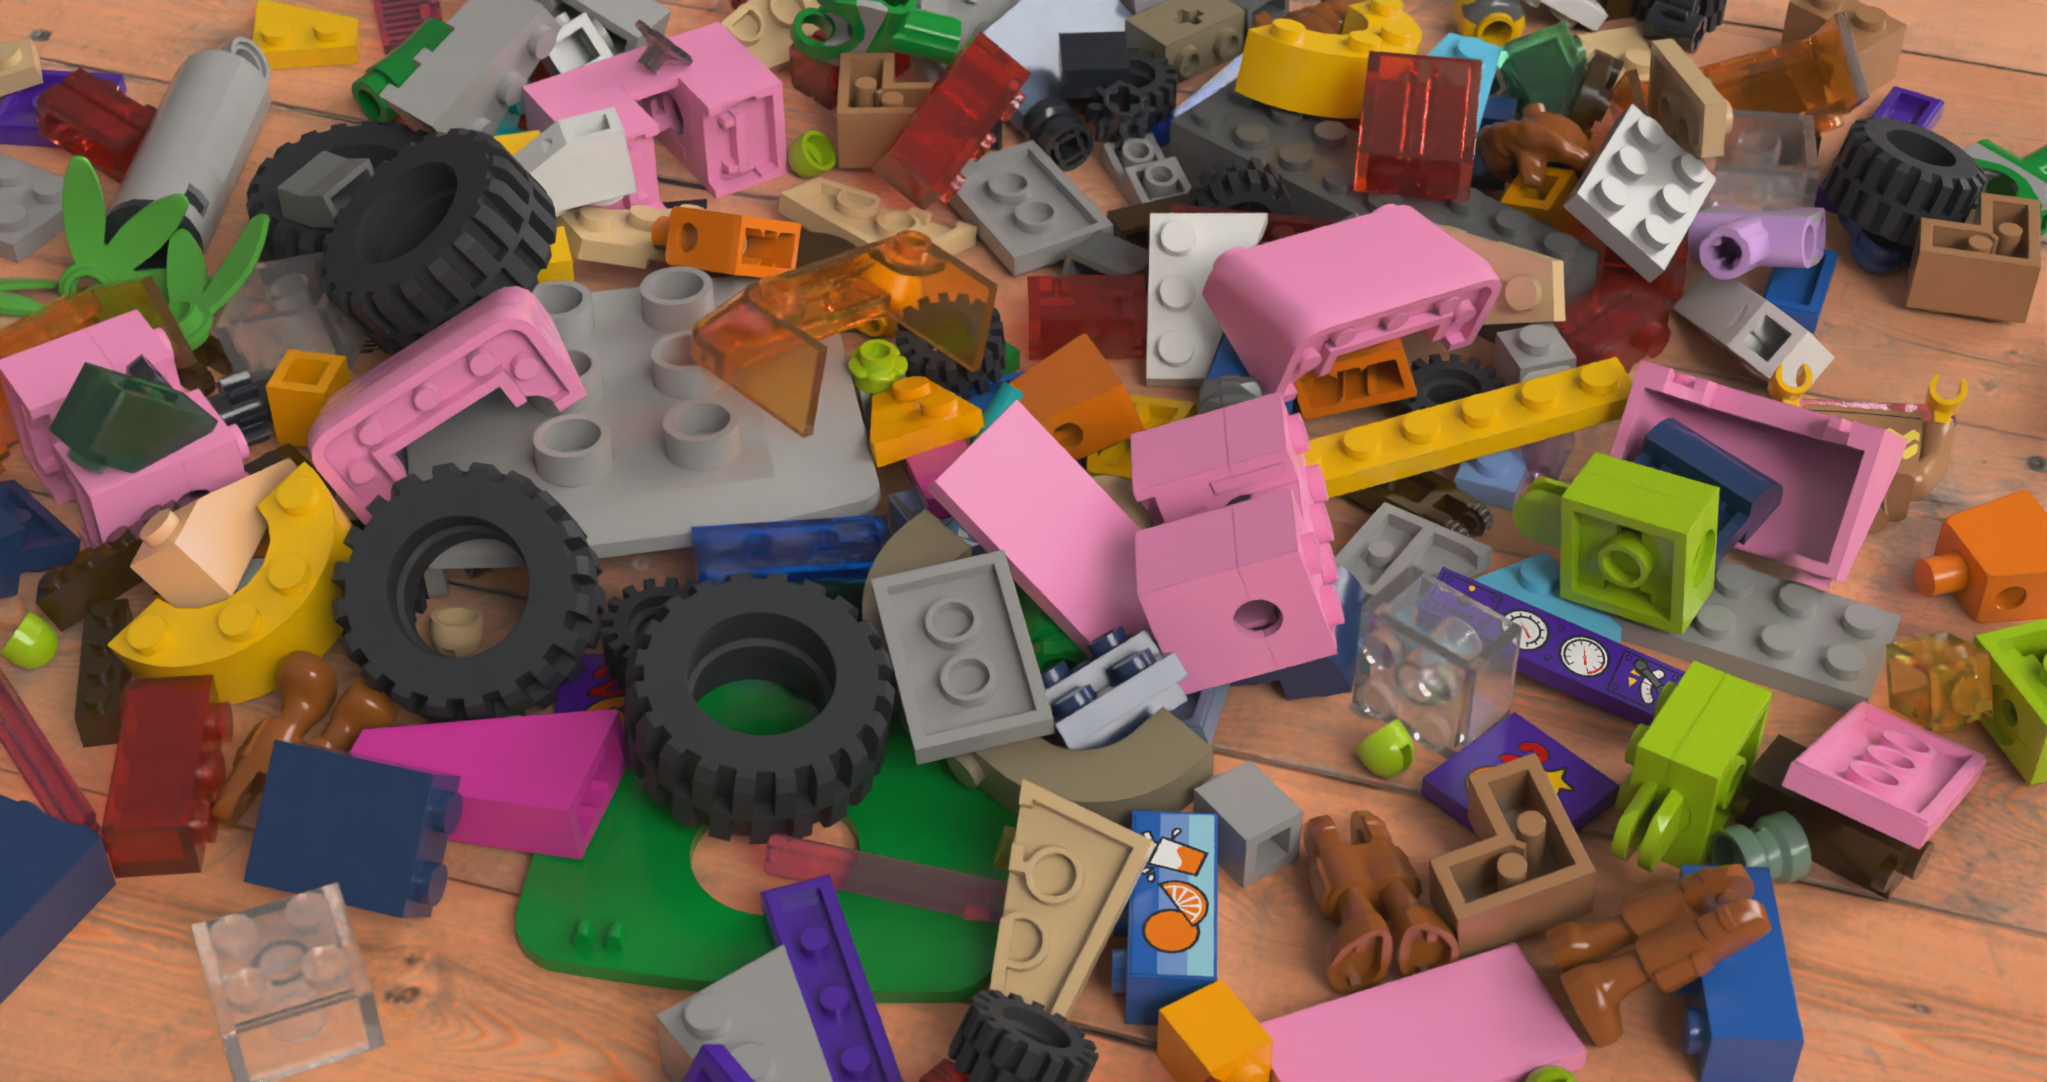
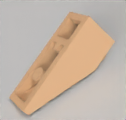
M287 458L205 495L174 512L168 508L161 510L142 528L139 537L143 540V543L130 567L175 607L201 608L226 600L234 594L268 527V522L256 506L298 466L290 458Z

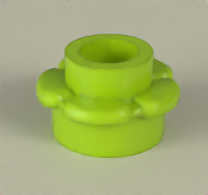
M881 339L869 340L856 347L850 353L851 360L848 362V370L853 375L854 385L858 389L870 394H879L893 389V384L900 380L901 376L908 369V361L904 356H900L899 349L892 343Z

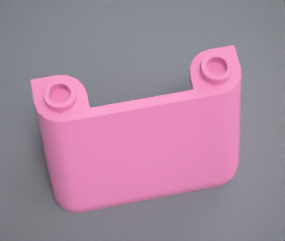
M1386 204L1370 214L1247 249L1242 247L1229 249L1215 260L1213 270L1208 276L1202 295L1250 377H1255L1261 385L1262 396L1280 391L1285 403L1296 398L1298 392L1293 383L1306 372L1314 369L1318 377L1330 373L1337 356L1386 342L1399 336L1402 337L1424 330L1431 342L1440 340L1447 352L1472 345L1501 292L1502 283L1488 261L1414 208L1407 205L1396 206L1395 204Z
M518 286L503 287L487 295L336 391L326 400L307 436V447L317 471L361 522L367 526L373 515L364 508L378 495H381L388 502L391 501V488L394 482L396 483L407 476L403 463L394 453L493 390L501 387L516 408L527 402L526 396L538 395L553 401L560 412L585 397L587 393L551 316L536 296L529 290Z
M1640 360L1610 456L1632 462L1643 449L1644 436L1654 426L1667 418L1676 419L1783 486L1782 501L1777 509L1745 545L1737 542L1733 548L1792 566L1793 570L1790 579L1828 591L1832 579L1845 582L1900 465L1908 439L1883 428L1855 420L1852 423L1840 417L1828 416L1723 386L1703 378H1696L1679 372L1675 373L1672 368Z

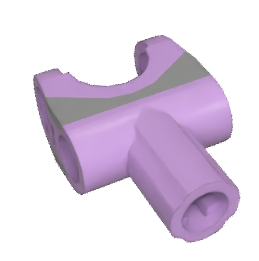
M1716 205L1697 212L1689 227V258L1693 264H1701L1709 271L1711 276L1722 280L1734 279L1758 266L1810 268L1818 264L1824 254L1826 239L1824 208L1799 207L1788 210L1758 211L1742 209L1740 205Z

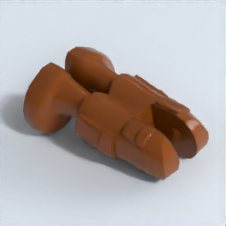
M297 650L291 652L277 668L276 673L278 690L283 700L282 713L279 718H265L255 725L243 744L237 749L233 761V769L214 801L211 815L222 824L232 828L243 817L259 792L263 794L274 740L305 742L348 752L352 749L363 729L384 728L393 725L398 714L395 704L390 701V697L384 691L378 692L367 682H354L349 685L337 701L330 721L322 735L309 740H302L312 727L325 717L334 704L337 696V681L331 667L319 656L307 651Z
M1368 810L1354 811L1350 820L1352 845L1343 846L1330 815L1311 818L1304 824V847L1310 864L1309 885L1325 919L1340 925V928L1329 942L1323 959V966L1328 980L1337 991L1350 995L1375 987L1388 970L1392 948L1404 978L1458 961L1460 949L1453 930L1440 915L1423 906L1418 901L1420 894L1423 893L1421 882L1410 864L1409 858L1399 846H1394L1391 840L1392 837L1386 829V824L1383 820ZM1385 921H1390L1391 923L1392 936Z
M1727 864L1712 869L1709 866L1701 868L1698 872L1680 878V882L1670 881L1662 883L1657 887L1622 899L1624 903L1619 905L1620 915L1589 924H1578L1571 921L1561 922L1545 931L1551 955L1563 972L1560 978L1568 997L1588 1034L1600 1049L1617 1042L1622 1036L1623 1023L1620 1003L1629 993L1650 981L1654 983L1659 991H1664L1667 994L1674 992L1699 976H1705L1716 968L1715 964L1747 948L1772 930L1764 906L1756 900H1751L1755 891L1754 884L1741 864ZM1632 944L1635 945V950L1606 959L1624 947Z

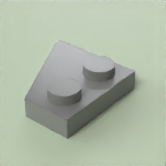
M1384 502L1334 558L1336 563L1347 569L1363 587L1369 601L1368 613L1378 616L1427 596L1442 567L1468 578L1486 572L1490 567L1492 547Z

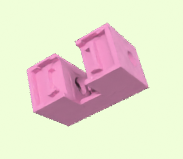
M719 21L522 86L528 131L540 130V133H542L557 120L615 107L625 132L638 193L623 196L620 201L610 205L588 204L584 206H597L606 210L630 209L634 205L667 209L659 199L653 136H656L716 199L788 174L782 81ZM579 206V207H575V208H571V209H567V210H580L581 207H583V206Z
M138 309L0 359V379L23 456L57 506L76 499L82 518V529L78 530V533L86 548L92 547L95 549L106 542L113 531L122 526H127L128 528L141 520L142 515L148 509L155 505L163 506L174 499L182 508L205 495L250 476L245 472L243 461L250 459V452L239 427L236 424L227 426L199 389L188 393L183 390L174 361V352L166 333L161 327L152 329ZM143 354L165 377L179 396L160 405L151 406L111 422L94 401L91 394L106 382L117 384L122 382L121 378L126 375V366Z
M1275 392L1130 434L1133 494L1137 502L1142 501L1154 524V527L1134 532L1137 596L1161 653L1175 652L1188 674L1186 678L1178 682L1185 695L1338 654L1334 626L1344 624L1345 619L1337 589L1334 584H1330L1339 581V574L1334 554L1329 544V541L1334 540L1332 525L1323 503L1329 501L1328 491L1319 464L1308 466L1303 453L1310 451V443L1300 413L1289 415L1281 392Z

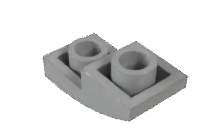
M1153 133L1146 134L1145 139H1126L1122 150H1117L1115 141L1102 144L1100 160L1118 190L1132 206L1189 192L1191 185L1176 157L1165 158Z

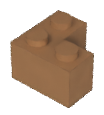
M1791 0L1788 4L1778 55L1795 63L1791 84L1802 103L1832 118L1895 78L1907 24L1888 16L1884 10L1878 7L1868 6L1857 0Z
M841 53L836 113L839 168H857L863 171H871L878 168H911L922 171L931 168L948 167V82L896 83L894 53Z
M1981 192L1973 224L1921 217L1907 273L1906 307L1923 309L1937 314L1946 312L1981 317L1992 322L2010 321L2025 323L2041 270L2040 200Z
M1536 753L1468 776V819L1479 842L1429 859L1430 902L1435 913L1440 915L1454 932L1460 949L1458 960L1545 930L1561 922H1567L1592 913L1596 871Z

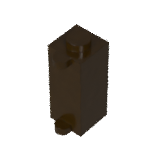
M1780 734L1746 773L1743 788L1735 797L1730 808V814L1736 817L1735 822L1750 829L1754 827L1755 822L1761 816L1777 811L1788 812L1801 825L1808 839L1811 861L1885 899L1891 896L1904 877L1913 881L1916 880L1930 858L1934 843L1929 840L1919 850L1781 786L1790 764L1807 748Z

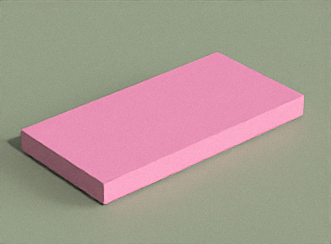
M1016 400L927 490L987 553L999 550L1005 551L1013 580L1088 658L1092 654L1087 645L1120 625L1123 626L1127 634L1134 630L1147 629L1154 641L1155 636L1137 596L1134 532L1140 531V527L1027 409Z
M1862 701L1858 702L1790 764L1781 786L1920 850L1979 781L1988 759H1985V756Z
M1516 943L1260 1023L1274 1040L1270 1082H1524L1531 1072L1542 1066H1560L1569 1072L1582 1069L1585 1066L1587 1056L1586 1048Z

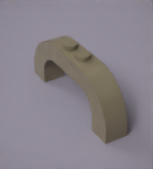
M926 508L900 528L883 546L874 560L865 583L862 600V618L874 626L882 638L881 649L887 653L873 597L871 579L972 557L971 546ZM893 675L892 686L895 689L893 710L900 716L901 724L908 733ZM1161 707L1126 738L1103 748L1091 750L1066 749L1036 737L947 758V763L953 774L962 784L970 789H975L979 786L995 802L1016 816L1019 815L1020 806L1018 803L1023 778L1132 831V810L1181 812L1194 801V789L1203 785L1205 781L1213 776V748L1166 708Z

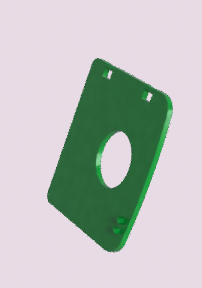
M757 679L740 680L724 684L710 691L697 702L700 708L719 724L738 732L753 735L786 733L806 725L820 714L816 707L802 694L793 692L780 683ZM893 710L886 755L881 772L873 777L872 789L863 801L854 806L848 803L847 815L841 819L856 839L859 847V858L852 875L836 894L875 1003L959 1002L976 995L991 982L1000 918L1003 917L1010 873L1008 870L1012 843L1015 840L1018 816L1000 806L979 786L975 789H970L962 784L948 766L947 758L917 765L910 737L901 724L900 716ZM630 763L581 860L533 853L515 916L516 938L524 956L542 969L600 980L699 992L773 951L775 947L764 915L738 911L718 902L701 887L695 878L692 870L693 854L699 840L709 827L697 823L694 829H691L673 819L672 804L668 803L664 807L656 805L644 791V779L634 775ZM968 898L992 900L989 921L965 919Z

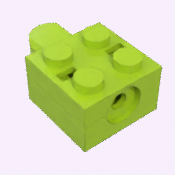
M1594 452L1571 484L1538 476L1514 505L1512 512L1514 525L1523 537L1560 548L1561 598L1682 636L1714 589L1719 487Z
M2047 618L1975 635L1958 694L2029 786L2047 782Z
M1695 660L1678 684L1671 681L1666 683L1654 709V721L1650 727L1642 723L1638 725L1625 753L1624 761L1633 765V769L1625 779L1615 804V810L1623 813L1619 820L1611 844L1612 856L1627 861L1634 851L1637 850L1639 851L1638 866L1651 873L1654 872L1660 861L1681 869V865H1703L1711 853L1712 835L1717 830L1728 826L1733 817L1730 814L1731 805L1743 788L1746 773L1757 761L1773 691Z

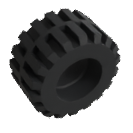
M1867 117V119L1860 118L1851 125L1824 181L1823 192L1827 195V199L1831 204L1860 227L1887 240L1914 247L1921 217L1965 223L1986 183V177L1984 176L1983 169L1976 161L1948 139L1930 130L1904 121Z

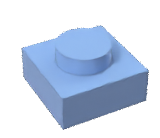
M1508 449L1461 463L1455 476L1454 483L1457 484L1456 488L1474 496L1477 501L1481 500L1483 504L1513 511L1529 473L1531 454Z

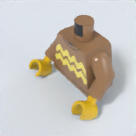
M1802 363L1796 373L1797 388L1788 386L1783 381V367L1780 364L1768 381V393L1773 400L1800 407L1799 400L1812 384V371L1807 364ZM1939 374L1932 378L1925 395V404L1932 413L1931 421H1924V413L1804 403V409L1828 416L1840 417L1852 423L1855 420L1883 428L1908 439L1900 465L1867 535L1881 532L1886 528L1888 521L1900 522L1904 520L1910 501H1920L1926 498L1944 478L1948 469L1956 426L1950 425L1951 416L1961 409L1968 392V386L1964 378H1961L1956 398L1954 399L1940 397L1936 391Z

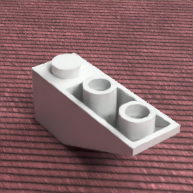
M615 107L557 120L513 156L547 191V195L553 201L556 217L564 214L567 209L588 204L610 205L620 201L623 196L638 193L625 132Z
M1707 269L1704 270L1673 307L1676 312L1767 382L1777 367L1782 364L1783 381L1788 386L1797 388L1796 373L1802 363H1804L1812 371L1813 384L1835 358L1807 329L1771 302L1736 279L1722 280L1714 278Z

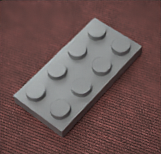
M1721 560L1715 567L1713 591L1682 636L1611 614L1610 617L1623 628L1621 637L1623 641L1691 663L1695 660L1735 677L1848 712L1858 702L1864 701L1870 704L1897 636L1902 615L1867 603H1860L1824 592L1805 584L1795 583L1749 569L1740 564Z

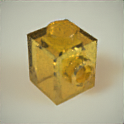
M1946 631L1885 645L1889 708L1923 725L1924 729L1937 734L1956 733L1964 730L1968 722L1993 717L1990 652Z

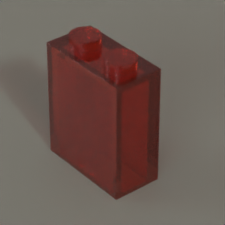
M1369 51L1357 147L1354 191L1372 192L1381 195L1394 194L1427 197L1437 200L1469 201L1483 60Z

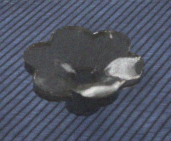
M637 20L635 26L642 33L648 45L638 60L641 65L654 74L658 72L666 59L682 61L691 66L694 60L687 52L643 21Z

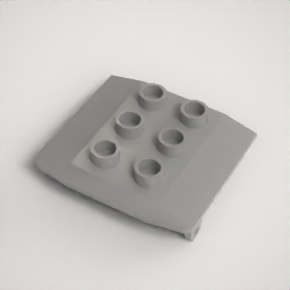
M677 266L660 269L649 274L638 287L590 292L584 285L573 281L555 280L537 284L532 294L536 296L551 316L587 395L560 412L553 401L538 395L526 396L527 402L516 408L501 387H498L407 445L408 475L415 473L422 481L433 478V466L452 462L461 471H469L470 465L473 462L493 464L505 475L513 470L531 479L539 489L548 491L576 520L588 536L586 541L597 554L598 559L770 537L850 518L855 543L875 541V508L881 499L880 485L851 374L848 370V362L827 283L743 276L711 278L702 270ZM474 539L459 543L439 555L425 571L424 578L429 598L449 596L447 569L526 567L520 555L507 544L496 539Z

